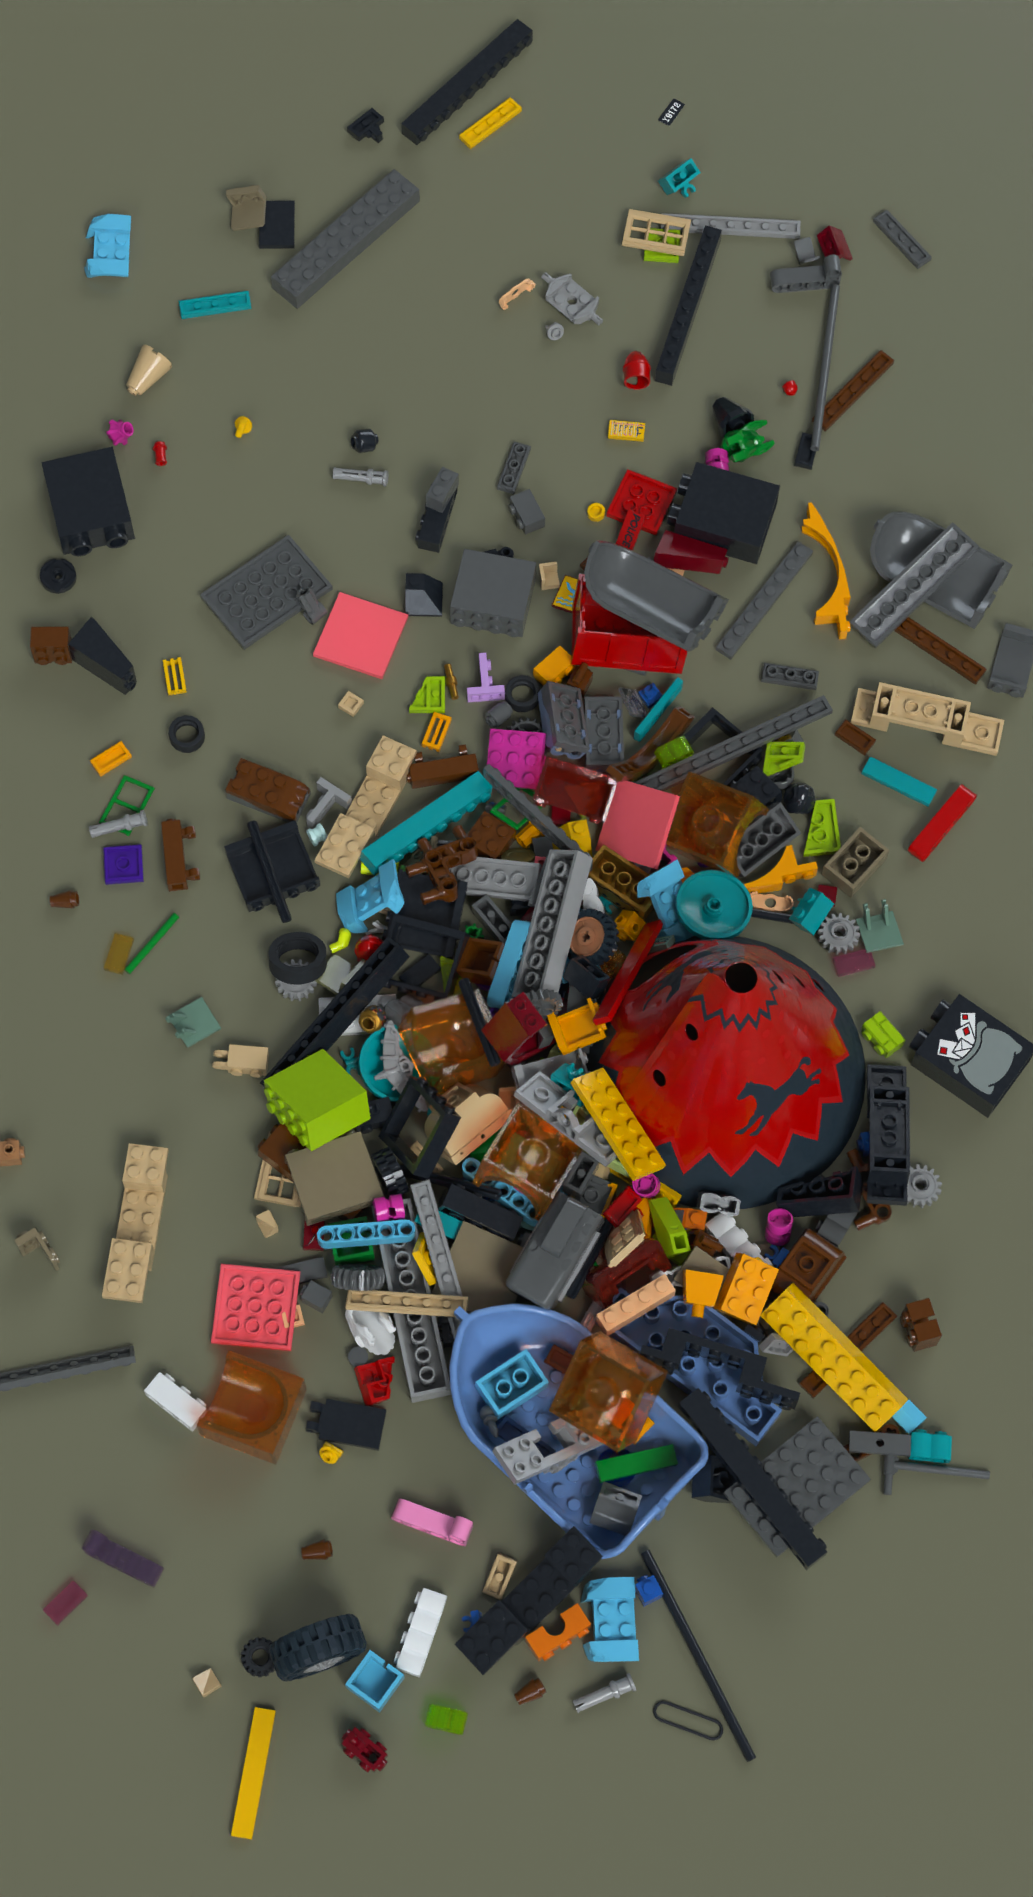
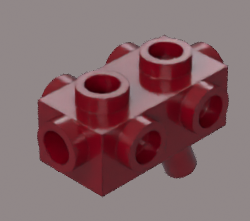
M356 1727L353 1730L348 1729L341 1738L343 1740L341 1743L344 1747L343 1752L351 1759L355 1756L361 1762L358 1765L367 1773L370 1770L374 1773L376 1770L381 1772L388 1763L386 1760L388 1755L385 1753L387 1749L378 1741L376 1744L369 1739L371 1735L362 1727L360 1730ZM375 1754L377 1760L372 1762L369 1760V1756Z

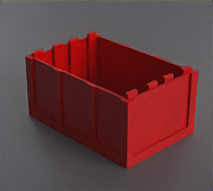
M585 574L578 575L572 604L571 665H581L584 662L588 666L682 674L688 651L603 608L593 600L586 587Z

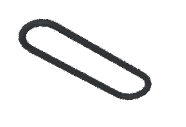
M660 1701L654 1706V1716L660 1722L713 1741L718 1740L723 1734V1726L716 1719L667 1701ZM661 1704H666L715 1722L720 1727V1733L716 1737H710L661 1719L656 1713L657 1707Z

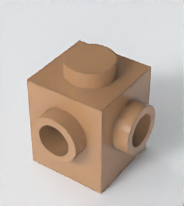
M8 1138L0 1142V1167L22 1165V1158H25V1147L21 1146L19 1140Z

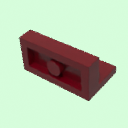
M829 225L817 234L825 257L837 255L839 259L844 258L849 261L853 259L842 230Z

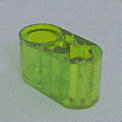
M681 736L658 747L654 754L664 769L693 756L694 751L686 737Z
M429 1704L424 1726L463 1735L468 1713Z

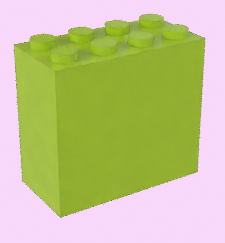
M324 1049L264 1080V1094L267 1097L268 1103H266L268 1111L271 1114L274 1113L282 1125L285 1124L289 1132L299 1139L301 1145L306 1146L310 1151L370 1120L367 1091Z

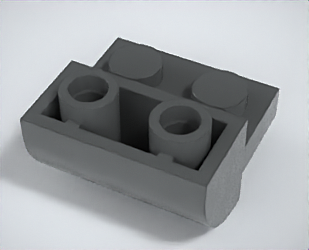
M603 1482L589 1523L626 1536L632 1528L642 1495Z

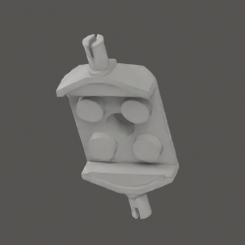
M547 272L542 275L541 278L549 284L545 300L571 322L582 324L592 319L598 326L602 324L603 319L596 314L599 304L598 296L594 298L572 280L571 274L552 278ZM575 300L577 303L570 305L568 301Z

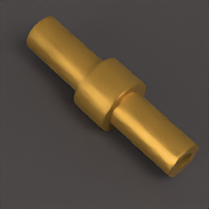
M445 664L446 685L450 690L452 700H456L459 698L456 687L457 679L453 675L451 664Z

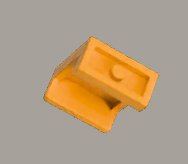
M591 998L587 999V1005L557 1017L554 1012L547 1015L557 1045L563 1055L606 1038L604 1031L607 1029L606 1024L595 1025L592 1021L599 1009V1005L597 1002L593 1003Z

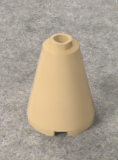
M145 344L139 352L126 384L128 392L134 396L137 394L142 395L173 367L172 363L159 352L152 351L154 348Z

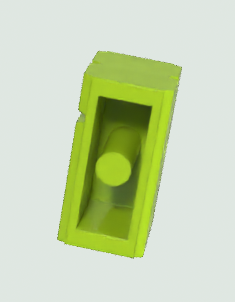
M881 1011L862 1025V1036L865 1040L871 1041L875 1045L874 1049L880 1056L883 1055L885 1058H888L905 1043L903 1036Z

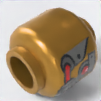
M376 1005L368 1006L359 1016V1025L367 1033L379 1031L387 1021L385 1011Z

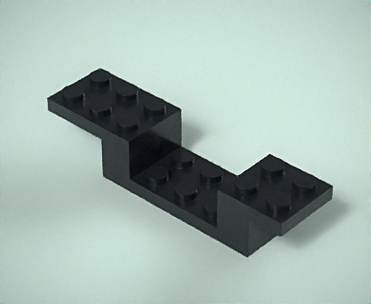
M867 1064V1118H869L867 1203L907 1206V1184L910 1175L909 1087H907L906 1067Z
M671 1328L668 1329L662 1351L642 1345L638 1362L642 1363L641 1365L645 1368L653 1369L655 1367L661 1369V1372L665 1374H677L683 1352H688L687 1355L694 1358L701 1356L714 1364L721 1362L734 1370L741 1368L742 1372L736 1392L740 1393L741 1397L748 1399L754 1397L759 1399L761 1403L768 1405L774 1403L779 1405V1408L788 1411L791 1409L795 1410L800 1392L761 1381L767 1357Z
M575 1526L544 1555L546 1558L503 1600H498L455 1643L456 1647L482 1675H485L514 1645H518L592 1572L591 1569L603 1558L602 1554Z

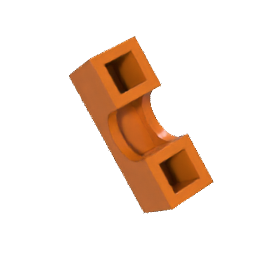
M578 1603L560 1614V1619L565 1626L564 1631L560 1635H550L541 1626L525 1637L526 1643L538 1661L550 1659L555 1655V1650L567 1648L572 1644V1639L577 1636L580 1639L590 1632L588 1629L591 1628V1623Z

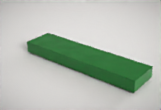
M673 1444L595 1462L600 1483L678 1465Z

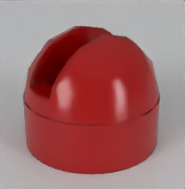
M791 380L786 382L782 389L786 395L793 396L796 394L798 387L796 382Z

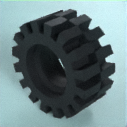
M256 1637L254 1640H249V1643L244 1645V1649L241 1652L243 1667L254 1677L269 1676V1673L275 1671L269 1653L270 1645L273 1642L264 1637ZM262 1649L268 1653V1660L265 1664L256 1665L252 1661V1655L256 1650Z

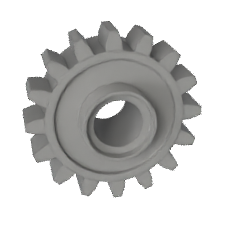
M834 913L831 914V919L825 917L817 934L820 935L818 941L823 942L822 948H827L829 953L835 952L836 955L841 952L846 954L848 949L853 951V945L857 946L859 941L857 939L860 937L858 932L859 926H854L856 920L850 921L849 915L843 918L842 913H839L838 917ZM835 932H840L843 936H837Z
M291 959V964L284 962V964L292 967H301L308 965L309 962L303 965L301 959H299L298 963ZM277 979L275 985L279 987L278 993H283V998L289 997L291 1001L294 999L301 1001V998L305 997L307 999L309 993H314L313 987H317V982L293 985Z
M919 1164L916 1165L915 1169L910 1166L907 1184V1204L910 1202L914 1208L916 1205H920L923 1208L925 1204L931 1206L932 1200L937 1201V1195H940L942 1191L939 1189L942 1182H937L940 1176L933 1175L934 1169L928 1171L927 1165L923 1169H920ZM915 1184H922L924 1189H918Z

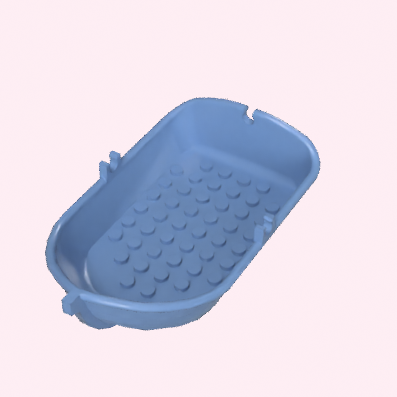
M514 1303L490 1306L475 1310L469 1314L460 1306L454 1311V1315L461 1322L454 1339L449 1365L450 1390L454 1409L461 1428L470 1441L508 1478L509 1476L492 1452L496 1446L505 1443V1441L500 1437L495 1438L490 1433L488 1426L484 1425L480 1417V1409L486 1403L476 1390L475 1382L525 1349L528 1350L549 1384L548 1388L508 1413L507 1416L529 1432L537 1429L541 1435L540 1440L558 1452L564 1449V1447L549 1429L550 1422L588 1405H592L613 1436L610 1442L579 1455L575 1461H572L557 1473L552 1474L548 1472L544 1474L542 1472L516 1484L566 1533L575 1526L602 1554V1559L615 1557L624 1552L653 1519L659 1521L665 1515L666 1507L671 1500L705 1466L709 1453L708 1446L703 1437L640 1379V1373L637 1370L633 1371L629 1367L628 1361L624 1360L622 1362L587 1328L571 1317L535 1305ZM553 1344L589 1364L579 1382L544 1363ZM625 1395L655 1423L636 1445L606 1418V1414ZM634 1412L623 1426L626 1427L637 1414ZM502 1417V1418H500L499 1420H497V1422H496V1426H497V1427H498V1425L501 1423V1421L504 1419V1417ZM673 1444L678 1461L677 1466L605 1481L606 1483L642 1495L632 1528L626 1536L589 1523L603 1482H599L595 1467L596 1461Z

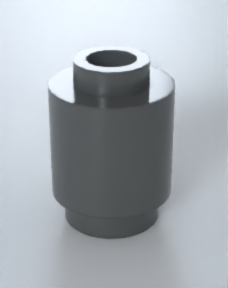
M503 701L485 714V721L490 727L498 728L511 717L513 710L507 702Z

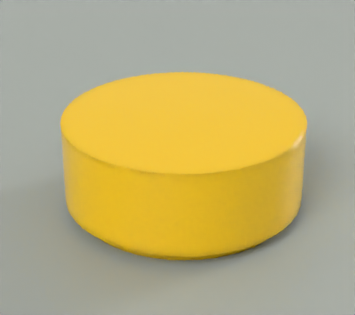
M600 503L590 504L587 508L588 518L594 522L601 521L605 517L604 506Z

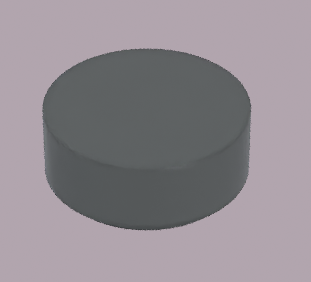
M361 1347L352 1348L348 1353L349 1363L353 1367L367 1364V1351Z

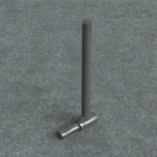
M884 1455V1495H892L893 1475L898 1469L981 1479L990 1478V1471L899 1461L897 1456Z

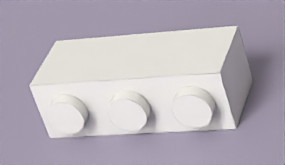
M159 1372L144 1390L145 1395L193 1432L208 1414L205 1408L207 1405L199 1398L196 1400L190 1396L191 1392L184 1386L179 1388L174 1384L175 1380L169 1374L163 1375Z

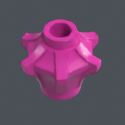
M121 419L118 422L110 420L109 431H106V434L113 440V445L116 446L118 443L126 445L128 438L134 432L132 424Z

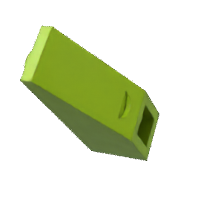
M668 1198L648 1200L662 1259L679 1256L691 1251L686 1230Z

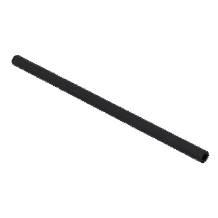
M651 1551L643 1552L641 1556L651 1576H655L663 1592L662 1597L746 1761L749 1762L755 1759L756 1755Z

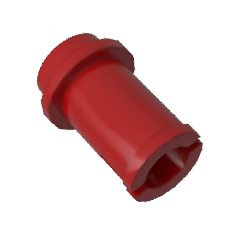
M161 441L154 443L153 446L155 464L157 466L167 464V446Z

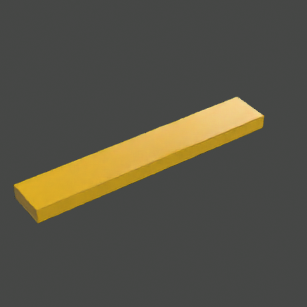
M257 1707L254 1709L231 1832L232 1837L253 1839L275 1720V1710Z

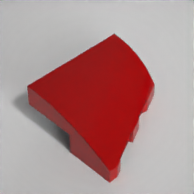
M394 1356L354 1368L365 1406H371L390 1399V1383L393 1378L391 1371L392 1363L395 1362Z

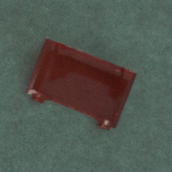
M544 755L532 800L535 801L537 806L545 808L546 805H552L589 817L590 822L600 824V821H606L618 782L613 780L608 774Z
M644 1238L616 1267L610 1268L606 1259L590 1270L582 1288L588 1297L605 1310L614 1304V1295L619 1294L616 1285L646 1264L649 1269L654 1270L657 1267L662 1272H666L672 1266L659 1241L654 1238Z

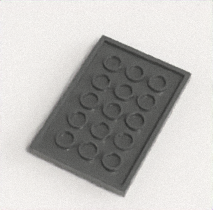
M287 535L201 593L200 597L245 650L303 610L296 597L299 589L307 586L310 587L318 600L333 590V586L295 541Z
M818 1416L761 1462V1468L764 1472H769L774 1478L775 1486L778 1489H783L787 1494L788 1499L786 1500L791 1506L795 1505L801 1513V1519L804 1522H809L813 1528L871 1480ZM737 1482L723 1493L776 1558L788 1549L784 1541Z

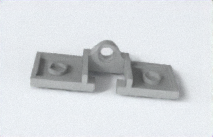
M540 1071L515 1091L514 1096L605 1167L617 1158L590 1114L586 1116L584 1124H579L578 1118L571 1111L578 1103V1100L573 1097L575 1091L570 1090L566 1092Z
M588 1405L550 1422L549 1429L553 1435L555 1434L564 1449L545 1458L534 1444L541 1439L537 1429L493 1449L492 1452L514 1485L542 1472L544 1474L548 1472L552 1474L557 1473L569 1463L575 1461L579 1455L612 1440L613 1436L592 1405Z

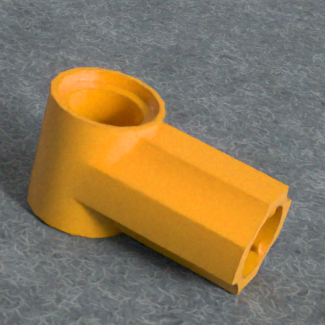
M529 821L528 825L515 836V839L522 848L527 849L532 844V838H539L545 835Z

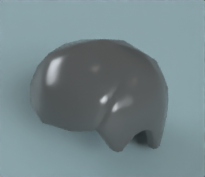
M792 766L768 777L779 789H785L794 780V768Z

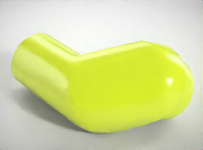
M346 928L339 930L338 941L328 945L332 954L348 947L351 939L350 930Z

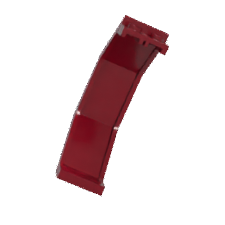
M525 992L520 993L510 1002L505 1003L481 1030L501 1059L513 1066L557 1043L554 1037L549 1046L541 1049L538 1048V1031L548 1024Z

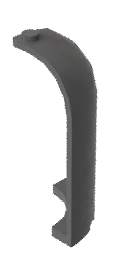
M891 512L881 520L878 519L874 525L875 533L870 547L872 563L879 575L890 583L945 528L916 514ZM979 547L924 602L975 629L984 617L987 607L989 608L996 597L994 592H997L999 587L1003 585L1013 565Z
M597 540L589 548L590 554L584 574L586 587L593 600L612 613L688 652L698 647L700 639L704 640L711 632L710 625L713 620L718 621L729 600L622 546Z

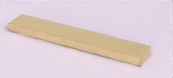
M348 1290L346 1310L456 1317L454 1311L459 1306L467 1312L469 1300L468 1297Z

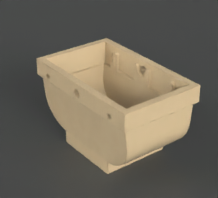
M457 1082L442 1095L447 1099L449 1105L456 1108L455 1111L461 1116V1119L441 1157L457 1165L515 1117L512 1109L507 1107L499 1096L477 1084L463 1085ZM431 1105L428 1107L432 1113L425 1122V1134L428 1138L440 1117V1114Z

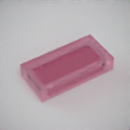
M865 949L833 957L838 977L873 969L876 966L872 953H866Z
M72 1581L43 1611L58 1626L88 1595Z

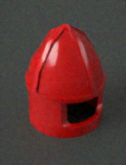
M640 351L631 352L626 357L623 365L624 385L629 389L640 390L648 387L650 384L651 366ZM630 377H637L638 383L633 385L629 384L626 380Z
M369 934L357 941L355 955L358 963L362 959L367 961L383 943L379 937Z

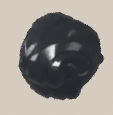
M794 783L785 788L783 806L788 813L809 814L814 809L815 794L811 786L805 783Z

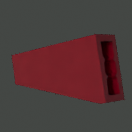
M665 530L656 549L653 561L671 569L720 574L722 568H726L729 558L726 557L728 549Z

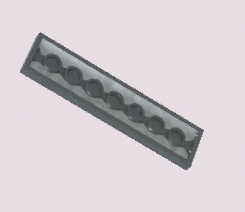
M952 522L849 621L850 625L876 649L979 549V546Z

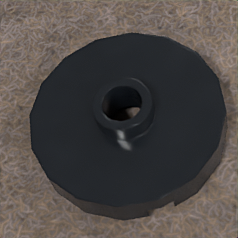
M52 559L46 562L40 570L41 584L51 593H65L76 583V570L72 563L65 559Z

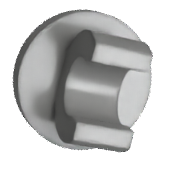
M554 322L549 327L548 325L545 326L547 336L551 340H558L564 334L563 326L557 322Z

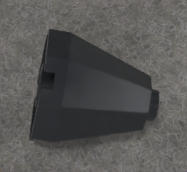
M718 398L712 406L719 434L722 438L729 431L740 429L746 423L754 421V414L751 410L728 398Z

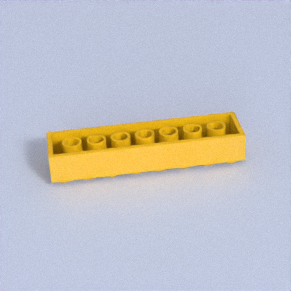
M794 1283L760 1315L874 1432L883 1426L907 1402L908 1398Z

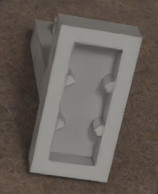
M322 777L319 778L316 784L317 790L324 795L320 796L317 806L314 809H310L306 815L307 826L311 829L319 824L335 802L347 810L352 803L350 795Z
M764 1305L762 1313L769 1307L768 1305ZM760 1316L756 1326L764 1331L765 1340L759 1345V1348L764 1353L787 1357L793 1349Z

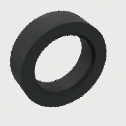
M290 932L276 938L269 947L270 971L275 978L284 983L293 985L307 984L317 980L326 970V946L320 938L313 934ZM297 949L309 951L316 956L312 963L301 967L288 966L280 961V957L284 953Z

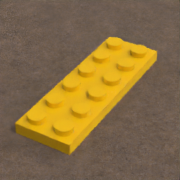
M604 1067L574 1078L570 1082L632 1181L657 1172L666 1166Z

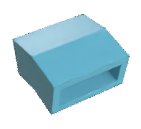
M910 1400L892 1416L908 1435L927 1418Z

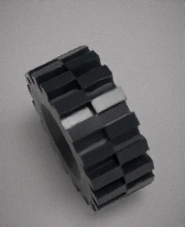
M389 1146L370 1154L375 1172L388 1198L390 1195H402L409 1192L402 1169Z

